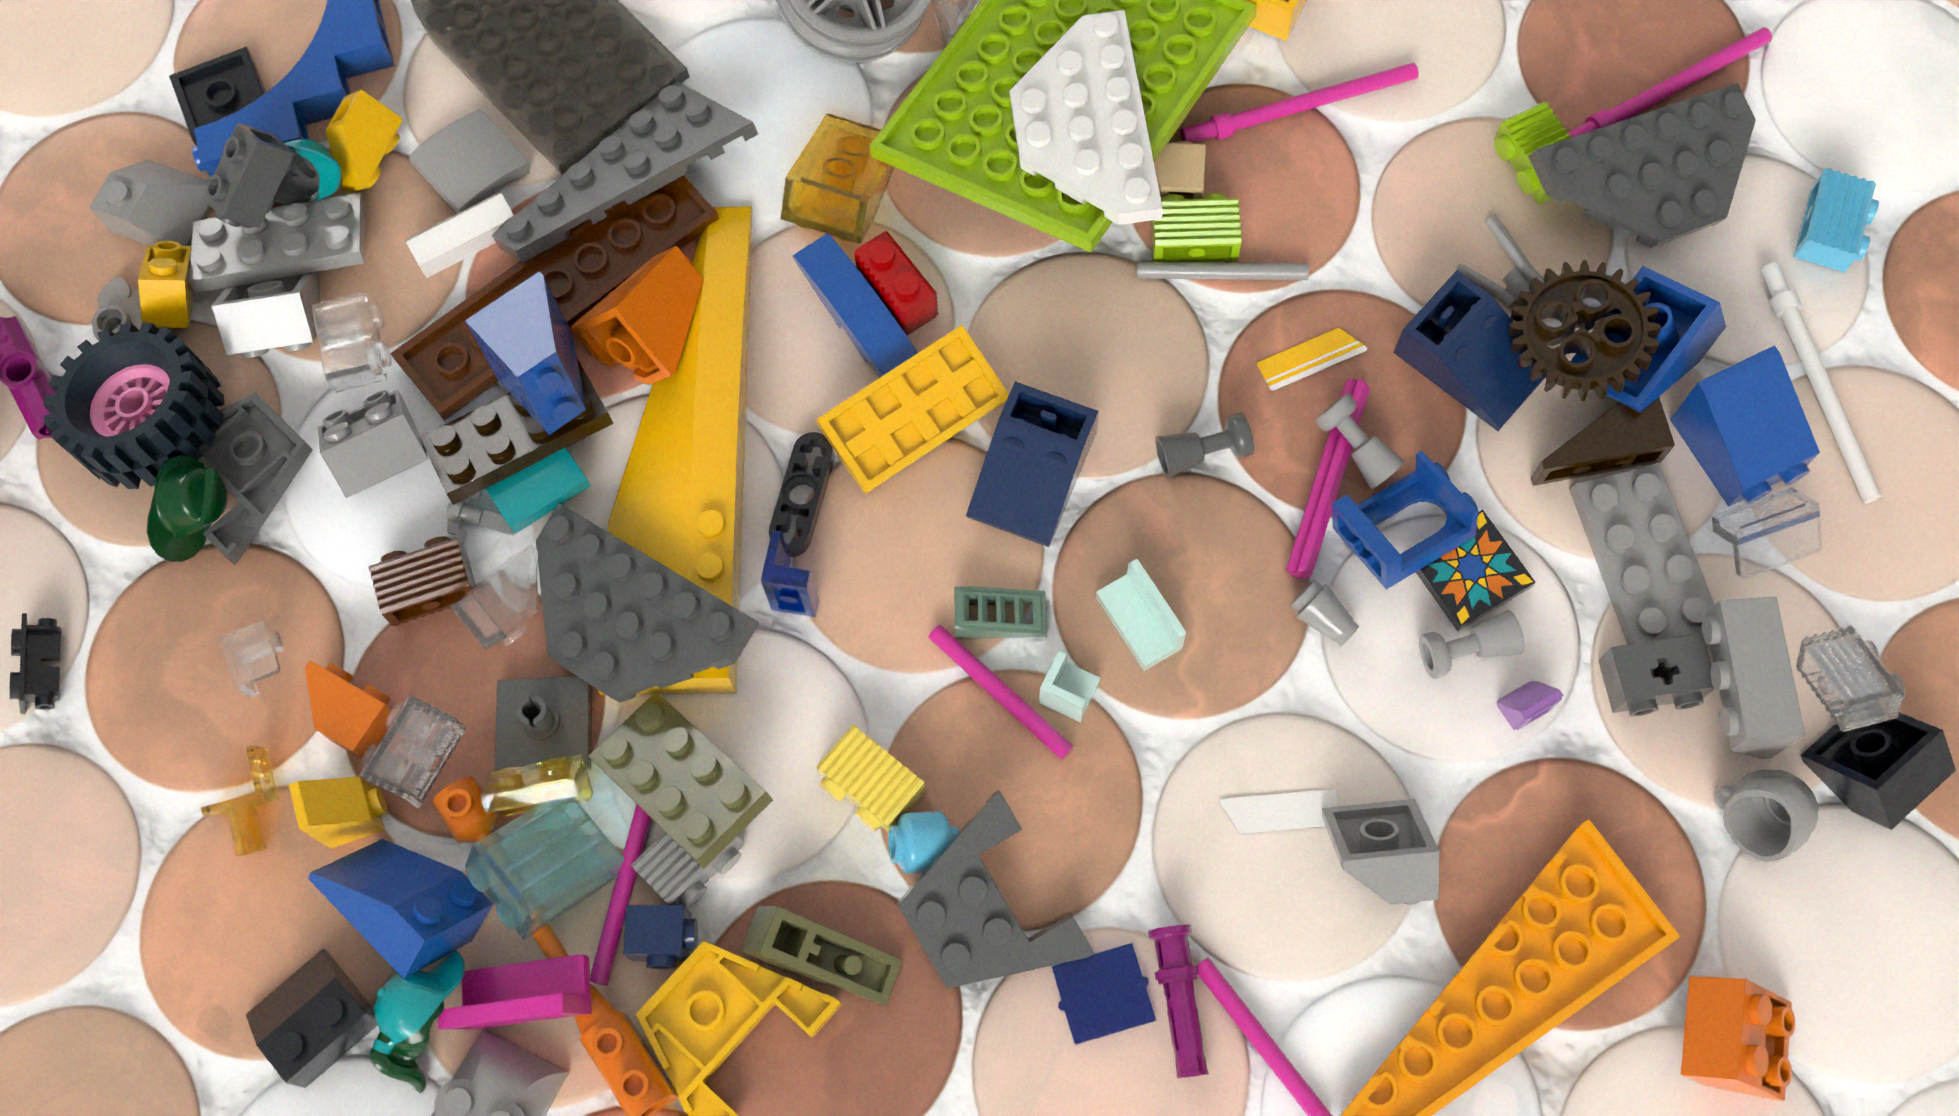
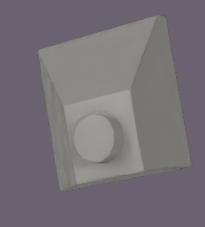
M150 160L110 172L89 207L111 233L146 245H154L160 241H175L184 246H191L193 222L207 219L212 210V207L203 199L208 180Z
M1415 799L1322 808V818L1344 871L1389 904L1402 903L1412 905L1421 901L1439 900L1440 851Z

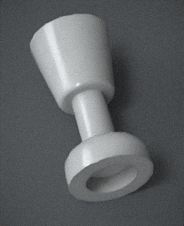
M1347 393L1319 415L1314 422L1324 431H1329L1334 427L1338 428L1355 449L1351 456L1370 489H1373L1395 473L1405 461L1376 436L1367 437L1350 416L1356 409V402Z
M1506 610L1472 627L1469 636L1448 642L1435 632L1425 633L1419 637L1422 661L1428 674L1433 679L1444 677L1449 673L1452 659L1476 653L1480 658L1522 654L1525 647L1519 621L1510 610Z

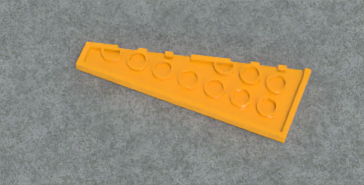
M1589 819L1575 829L1339 1116H1433L1681 937Z

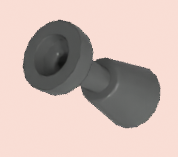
M1243 413L1229 416L1226 419L1225 431L1201 438L1197 433L1156 436L1155 438L1158 459L1167 479L1204 462L1205 454L1230 448L1232 453L1239 458L1247 457L1254 453L1253 437Z

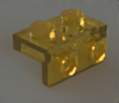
M583 754L493 771L490 773L480 798L485 814L500 811L503 816H511L588 801L593 796V789Z

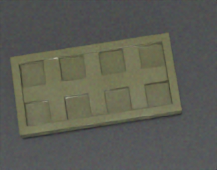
M657 692L651 695L588 756L703 869L773 801L765 789Z

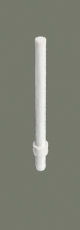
M1770 263L1764 266L1761 272L1773 297L1770 300V304L1776 318H1782L1863 503L1876 501L1882 495L1799 312L1802 309V305L1795 290L1789 289L1778 263Z

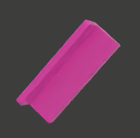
M578 954L466 970L462 978V1006L444 1009L442 1014L438 1016V1030H473L591 1014L588 955Z

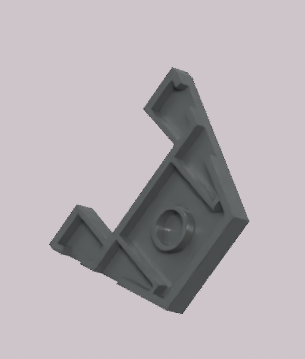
M256 393L219 410L224 415L221 425L210 426V430L216 435L211 446L201 443L197 448L203 455L199 459L206 468L216 469L224 486L239 500L232 509L203 533L234 565L241 559L313 451Z
M1000 790L994 792L986 800V804L971 821L969 820L958 832V836L930 864L898 901L899 909L947 989L1084 959L1095 954L1072 913L1028 938L979 856L980 854L1022 830Z

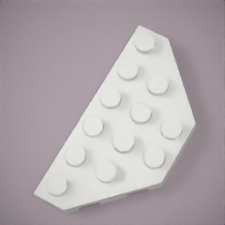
M1119 10L1084 15L1010 90L1020 167L1033 176L1039 173L1055 182L1057 190L1082 204L1087 201L1104 211V217L1118 225L1162 219V203L1125 11Z

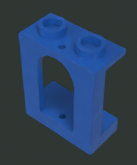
M1423 451L1416 454V469L1414 472L1362 503L1356 505L1348 495L1332 503L1333 529L1386 590L1476 536L1479 511L1475 501L1468 493H1461L1450 481L1445 468L1438 462L1433 463ZM1418 502L1433 503L1443 509L1447 519L1444 527L1401 554L1376 527V525Z

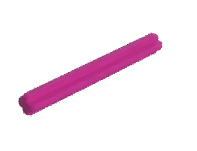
M1349 378L1345 381L1340 398L1349 393L1355 400L1356 409L1350 416L1359 426L1370 387L1362 379ZM1337 427L1329 431L1286 566V571L1297 579H1309L1312 577L1332 513V503L1336 500L1352 449V445Z

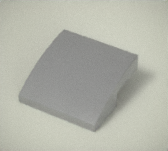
M481 109L467 114L444 127L409 155V162L456 213L493 196L495 188L529 174L530 161Z

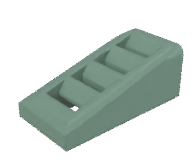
M974 586L954 587L956 639L1047 637L1045 591ZM1005 604H1014L1015 623H1006ZM1023 604H1032L1033 624H1024ZM969 605H978V621L969 620ZM987 605H996L997 622L987 621Z

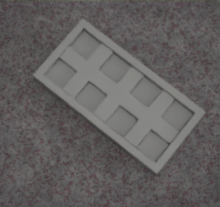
M361 193L334 196L332 198L315 200L311 203H293L271 208L260 228L243 223L240 227H234L214 217L194 221L188 277L189 284L193 291L198 293L364 264L366 204Z
M1655 464L1574 484L1570 489V493L1627 645L1701 634L1703 618L1715 604L1660 465Z

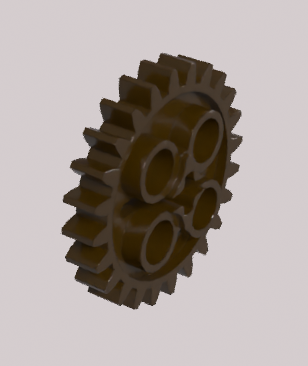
M1582 260L1579 271L1573 272L1567 262H1564L1561 275L1559 276L1553 270L1547 268L1543 278L1544 283L1532 278L1529 285L1530 293L1521 291L1517 301L1520 306H1513L1510 319L1515 322L1510 323L1508 336L1515 338L1511 343V352L1522 353L1519 356L1518 368L1532 365L1533 368L1530 372L1529 380L1532 382L1542 376L1546 378L1545 392L1550 391L1556 384L1562 386L1561 396L1563 399L1567 398L1571 389L1578 390L1581 401H1585L1589 390L1593 389L1600 399H1604L1609 385L1616 392H1623L1626 384L1625 379L1636 383L1641 374L1639 369L1647 370L1652 361L1650 355L1655 354L1659 342L1653 339L1658 337L1661 329L1660 324L1653 323L1656 319L1658 308L1645 307L1650 299V292L1636 295L1635 291L1639 280L1636 278L1624 284L1621 282L1623 276V269L1621 268L1612 276L1606 275V263L1604 262L1598 266L1596 272L1589 270L1586 260ZM1586 298H1593L1595 300H1598L1602 305L1598 307H1590L1586 305L1582 300ZM1612 312H1617V313H1619V314H1615V315H1611V316L1606 317L1608 314H1610V313H1612ZM1554 318L1559 320L1562 325L1550 327L1542 320ZM1610 333L1621 335L1625 342L1614 343L1606 335ZM1560 343H1561L1560 346H1558V347H1556V348H1553V349H1551V348L1548 347V346H1554V345H1557V344H1560ZM1577 353L1583 356L1586 361L1573 363L1565 355Z

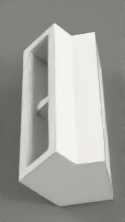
M498 192L406 239L405 242L425 277L428 278L495 244L496 242L492 234L514 215L502 193Z

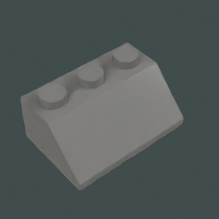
M1777 597L1719 600L1703 618L1702 635L1705 643L1711 646L1714 661L1711 665L1710 675L1714 689L1720 692L1722 703L1719 714L1720 728L1723 735L1728 736L1731 751L1760 759H1770L1805 735Z

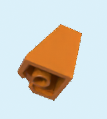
M674 246L652 257L575 322L570 329L598 362L611 368L616 363L621 364L634 371V379L647 385L672 376L677 370L704 279L696 271L691 260L677 246Z

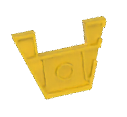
M703 941L636 1013V1016L688 1116H739L706 1084V1081L773 1006H778L813 1039L842 1004L830 995L818 992L791 978L779 975L754 962Z

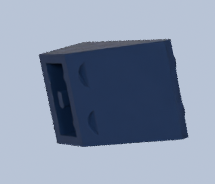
M1458 270L1405 326L1393 352L1498 432L1545 379L1542 376L1531 382L1529 376L1533 368L1532 365L1518 368L1519 356L1522 353L1511 352V343L1515 338L1508 336L1510 323H1513V320L1510 319L1492 295Z
M1015 381L998 419L966 517L1050 547L1097 433L1099 411Z

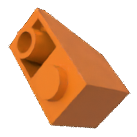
M310 660L305 667L315 730L331 742L368 762L399 717L387 706L391 698L369 684L363 690L350 684L353 676L331 662L326 668H323Z

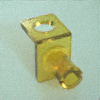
M254 745L246 747L255 793L201 807L202 815L228 816L236 857L254 854L253 851L261 852L267 849L257 809H260L262 804L279 800L268 750Z

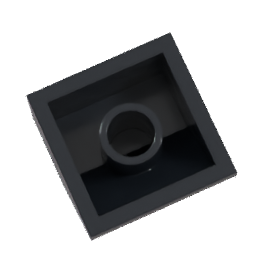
M1863 698L1800 755L1806 766L1852 812L1890 830L1898 825L1956 771L1942 729L1866 698Z
M325 949L319 951L246 1014L256 1046L285 1083L303 1088L308 1087L377 1027L373 1007Z

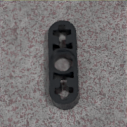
M806 433L796 440L769 526V537L772 546L778 554L784 557L792 558L803 554L810 546L834 464L833 448L821 433ZM814 447H819L821 455L824 457L818 456L815 458L812 466V475L807 473L808 460L805 453H811ZM798 485H808L815 491L814 497L806 504H796L789 498L792 489ZM791 513L797 516L796 530L800 538L793 537L790 543H784L780 532L787 533L792 522Z

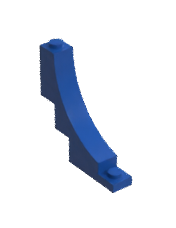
M327 0L321 23L312 42L300 60L284 78L256 101L218 121L194 128L197 146L192 147V154L200 171L206 170L210 177L214 175L222 158L225 142L232 136L237 123L273 133L284 143L299 139L310 140L307 125L331 119L334 116L342 99L350 94L348 78L395 66L379 0Z

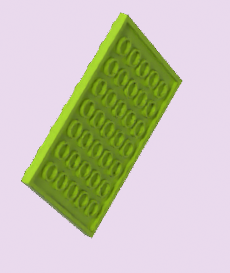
M982 0L869 145L871 157L1092 253L1113 221L1104 217V211L1087 201L1082 204L1057 190L1055 182L1037 173L1033 176L1021 169L1010 90L1082 16L1124 10L1153 161L1155 162L1256 17L1257 4L1246 0Z

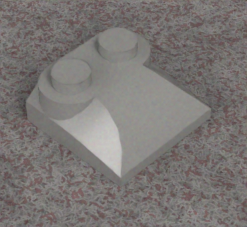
M483 1028L452 1080L443 1085L437 1093L434 1112L431 1116H546L569 1072Z

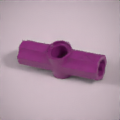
M16 316L0 317V380L9 388L33 436L39 440L52 438L50 433L53 431L46 426L44 416L51 412L43 405L46 395L56 394L49 386L53 374L41 361L22 322Z

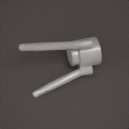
M1492 214L1486 217L1485 223L1516 265L1503 278L1507 287L1504 289L1463 264L1458 265L1457 270L1473 282L1497 295L1509 307L1515 301H1518L1521 291L1530 293L1529 285L1532 278L1538 279L1543 283L1544 280L1530 264L1498 217Z

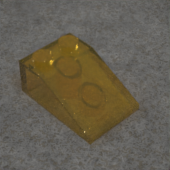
M827 113L785 178L780 219L794 223L802 228L813 229L826 234L829 233L843 241L861 244L875 219L895 168L871 157L869 145L881 129Z

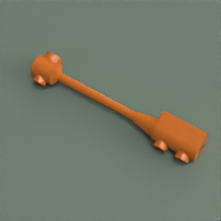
M465 777L446 786L435 796L433 805L456 842H475L546 958L569 956L491 831L497 823L499 816L475 778ZM590 983L591 1014L574 1016L581 1034L580 1041L627 1116H653L676 1100L678 1094L629 1016L621 1011L618 1012Z

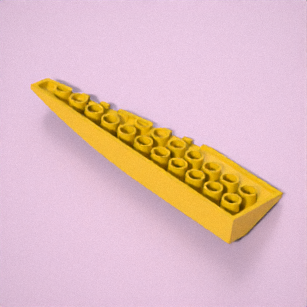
M751 206L713 207L717 211L719 219L708 225L701 234L692 260L694 268L704 280L677 370L672 376L652 384L608 521L609 533L738 610L740 606L752 241ZM738 660L735 664L721 669L712 667L694 673V678L662 689L653 687L636 694L653 695L655 692L658 694L737 693Z

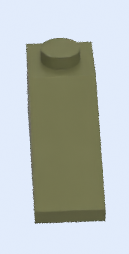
M757 906L740 950L742 953L786 971L886 1006L903 961L900 958L778 906Z

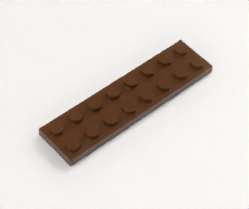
M684 175L630 205H627L626 201L623 200L606 209L607 217L595 224L590 219L570 229L568 239L524 263L519 261L390 354L445 421L499 381L466 324V319L540 272L545 277L570 328L652 257L674 246L682 249L700 236L708 225L719 219L717 211Z

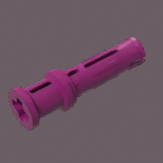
M1175 925L1148 931L1149 939L1154 940L1159 968L1154 973L1155 980H1158L1159 985H1163L1166 997L1170 1033L1176 1060L1177 1079L1209 1074L1204 1056L1203 1039L1194 994L1193 980L1197 979L1196 975L1199 973L1198 967L1192 965L1188 942V935L1192 933L1191 925Z

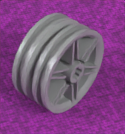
M776 0V3L789 30L807 48L834 61L866 63L882 59L906 44L919 27L931 0H893L894 5L890 9H882L880 0ZM839 8L854 12V16L852 18L842 17L839 14Z

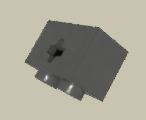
M1702 633L1611 647L1598 660L1612 713L1629 711L1630 716H1643L1656 712L1658 706L1674 704L1675 709L1678 710L1693 708L1703 704V698L1714 690L1710 675L1711 662Z

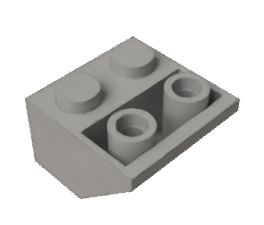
M386 390L374 393L363 401V406L347 412L346 409L336 411L322 420L323 425L318 426L320 454L345 498L428 460L426 449L420 439L421 436L399 390L389 394Z

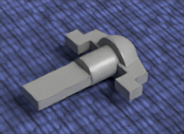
M482 491L454 505L450 502L447 506V533L455 535V538L457 537L461 544H464L468 533L466 530L459 529L462 521L512 536L515 534L501 514L468 505L470 498L479 500Z

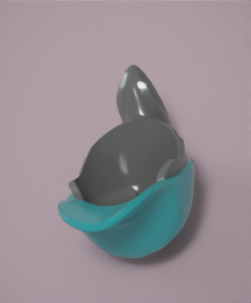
M309 139L285 142L295 154L291 160L290 170L283 177L274 196V201L285 205L304 202L311 203L312 201L332 195L340 185L342 173L340 165L332 158L327 149L320 143Z

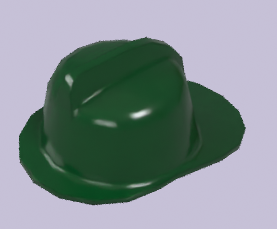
M178 455L166 460L158 470L147 518L146 533L150 546L159 557L169 562H183L194 557L203 548L207 539L203 533L211 527V523L221 517L228 502L227 490L216 469L206 468L202 462L191 456Z

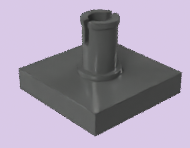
M578 676L497 680L495 771L499 774L591 769V759L588 756L592 753V685Z

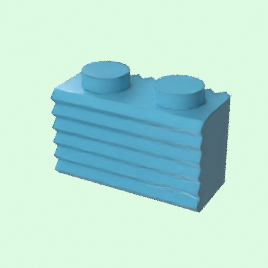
M1831 168L1824 169L1810 190L1807 208L1804 212L1805 215L1802 220L1793 257L1845 272L1855 260L1861 261L1870 243V236L1864 235L1865 227L1872 223L1879 206V201L1872 199L1876 186L1874 180L1867 181L1865 178L1859 179L1857 176H1850L1848 173L1842 174L1840 171H1833Z

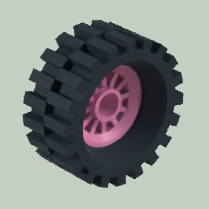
M142 322L140 330L132 323L120 324V334L115 335L109 328L98 332L99 342L92 345L86 339L77 346L82 353L75 360L67 355L60 366L66 372L63 376L53 375L49 382V386L56 394L45 396L43 406L51 413L45 415L44 420L46 426L53 431L50 435L55 442L99 480L102 479L108 485L118 487L121 482L127 489H139L142 479L152 487L155 486L158 470L166 460L178 455L191 456L199 460L203 456L197 450L200 444L204 443L211 446L216 435L210 430V426L221 425L224 415L216 407L225 405L224 395L217 389L221 387L217 377L179 336L177 337L171 330L163 326L159 330L153 323Z

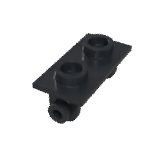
M22 613L21 629H12L11 656H20V672H10L9 696L10 699H19L20 714H25L26 703H35L36 709L50 710L55 708V701L60 700V667H41V661H60L62 628L57 626L56 619L41 618L37 621V625H28L27 613Z

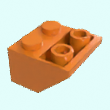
M1689 976L1680 1075L1705 1086L1785 1101L1786 1087L1789 1085L1792 1076L1791 1064L1788 1059L1789 1037L1793 1035L1795 1030V1016L1791 1009L1792 1002L1747 979Z

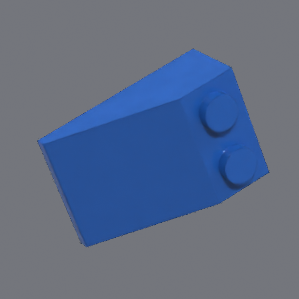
M1644 266L1640 268L1633 278L1639 280L1635 294L1650 292L1651 296L1645 307L1658 308V313L1653 323L1660 324L1661 329L1658 337L1653 339L1657 340L1659 345L1655 354L1650 355L1652 361L1647 370L1639 369L1641 374L1636 383L1625 379L1626 384L1623 392L1618 393L1609 385L1606 393L1607 396L1640 413L1695 367L1726 328L1719 301ZM1612 312V313L1608 314L1606 317L1611 316V315H1615V314H1619V313H1617V312ZM1615 333L1606 335L1614 343L1625 342L1621 335ZM1577 353L1571 360L1573 363L1586 361L1583 356Z
M384 839L316 869L308 877L311 883L403 979L473 941L494 904L462 871Z

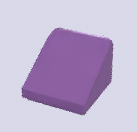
M1530 681L1500 698L1496 703L1513 730H1519L1552 711L1564 695L1560 689L1538 681Z

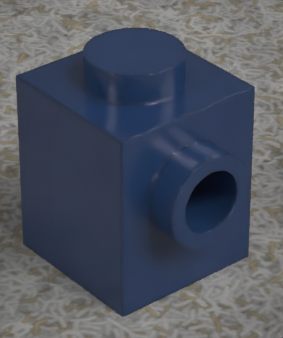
M626 905L623 954L631 961H646V967L650 969H674L676 961H685L689 957L690 948L697 947L698 920L691 919V912L684 905Z

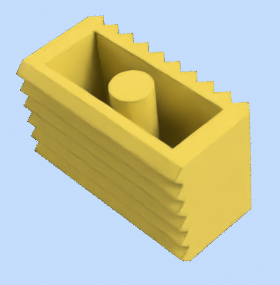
M855 725L849 728L816 766L819 776L823 778L819 786L836 801L841 802L846 797L857 806L858 809L854 813L855 816L874 832L880 826L889 832L890 826L896 825L899 817L910 812L926 793L925 783Z

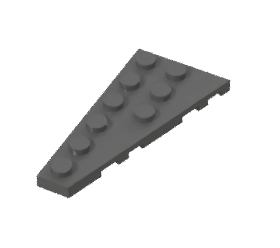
M674 81L670 86L661 90L659 95L645 107L634 113L614 133L603 139L582 160L572 165L551 186L541 191L519 213L509 218L500 229L492 234V237L499 248L524 263L568 239L570 229L590 219L595 224L607 217L605 210L625 200L627 205H630L685 175L688 170L687 165L707 155L713 160L724 154L725 151L722 146L740 136L743 137L745 142L757 136L756 127L753 121L680 82Z

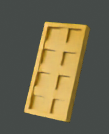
M960 325L817 418L815 422L865 495L1005 403L1009 393L964 326Z

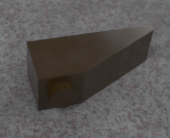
M1658 397L1641 413L1617 402L1611 409L1543 459L1531 476L1533 486L1661 463L1673 449L1675 443L1660 398Z

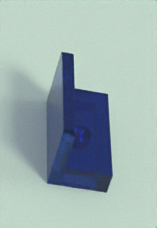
M772 530L761 577V583L771 610L816 617L819 598L811 572L809 570L790 568L791 559L781 531Z

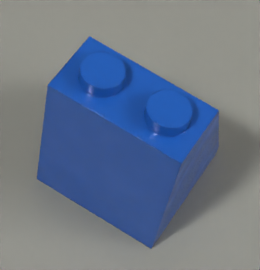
M540 272L465 320L497 379L549 435L586 410L574 336L545 277Z
M1775 345L1698 382L1670 418V421L1728 507L1744 499L1747 504H1752L1768 495L1772 491L1770 486L1780 481H1783L1787 486L1800 480L1810 472L1807 466L1820 453L1781 354Z

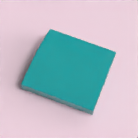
M563 448L485 490L512 531L517 534L556 509L559 503L564 504L591 487V485L567 449Z

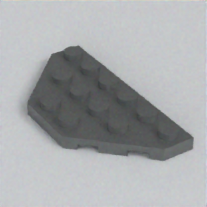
M1736 83L1538 148L1528 157L1546 195L1559 202L1567 199L1584 208L1585 215L1612 229L1619 226L1637 235L1636 241L1652 248L1714 226L1727 218L1756 119L1739 84Z
M560 503L536 539L548 657L618 702L637 697L636 693L653 687L662 689L694 678V673L712 667L721 669L735 664L760 624L758 621Z

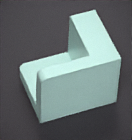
M1059 649L1040 687L1039 704L1081 723L1100 684L1101 678L1067 663L1068 653Z

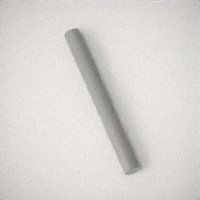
M1137 261L1136 266L1137 279L1308 280L1309 277L1308 263Z

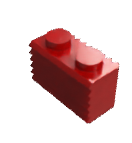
M888 231L882 232L855 249L854 256L857 269L907 336L937 317L939 314V309L937 308L938 301L936 300L938 298L936 296L937 292Z

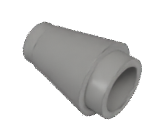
M1315 579L1290 605L1297 612L1296 618L1331 640L1336 641L1340 646L1359 628V625L1353 621L1351 615L1327 584L1322 586Z

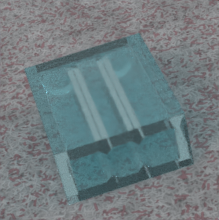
M565 788L472 846L465 868L472 885L480 892L485 891L496 905V911L502 923L509 929H515L524 940L612 882L625 859L569 790Z

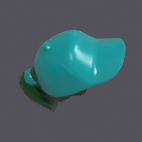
M457 950L452 952L429 972L419 970L403 979L396 971L389 981L377 992L378 997L375 1003L374 1014L380 1032L370 1051V1061L379 1072L388 1077L411 1084L419 1093L425 1090L426 1079L415 1060L425 1051L429 1043L431 1026L444 1010L443 1000L455 990L464 975L465 962Z

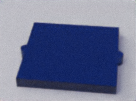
M1132 943L1096 953L1088 958L1051 967L1061 998L1058 1008L1060 1011L1065 1012L1074 1045L1156 1022L1146 989L1149 979L1142 976Z

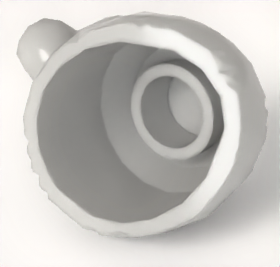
M1759 770L1748 773L1736 786H1721L1715 792V802L1720 809L1724 810L1722 816L1727 833L1730 834L1731 839L1742 851L1759 861H1778L1796 852L1808 841L1818 821V803L1815 794L1804 781L1782 770Z

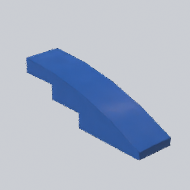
M829 233L792 256L839 329L843 327L865 362H870L879 377H882L918 353L882 300Z

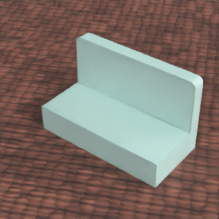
M1138 559L1128 563L1126 575L1096 592L1095 598L1143 671L1183 648L1186 636L1185 629Z

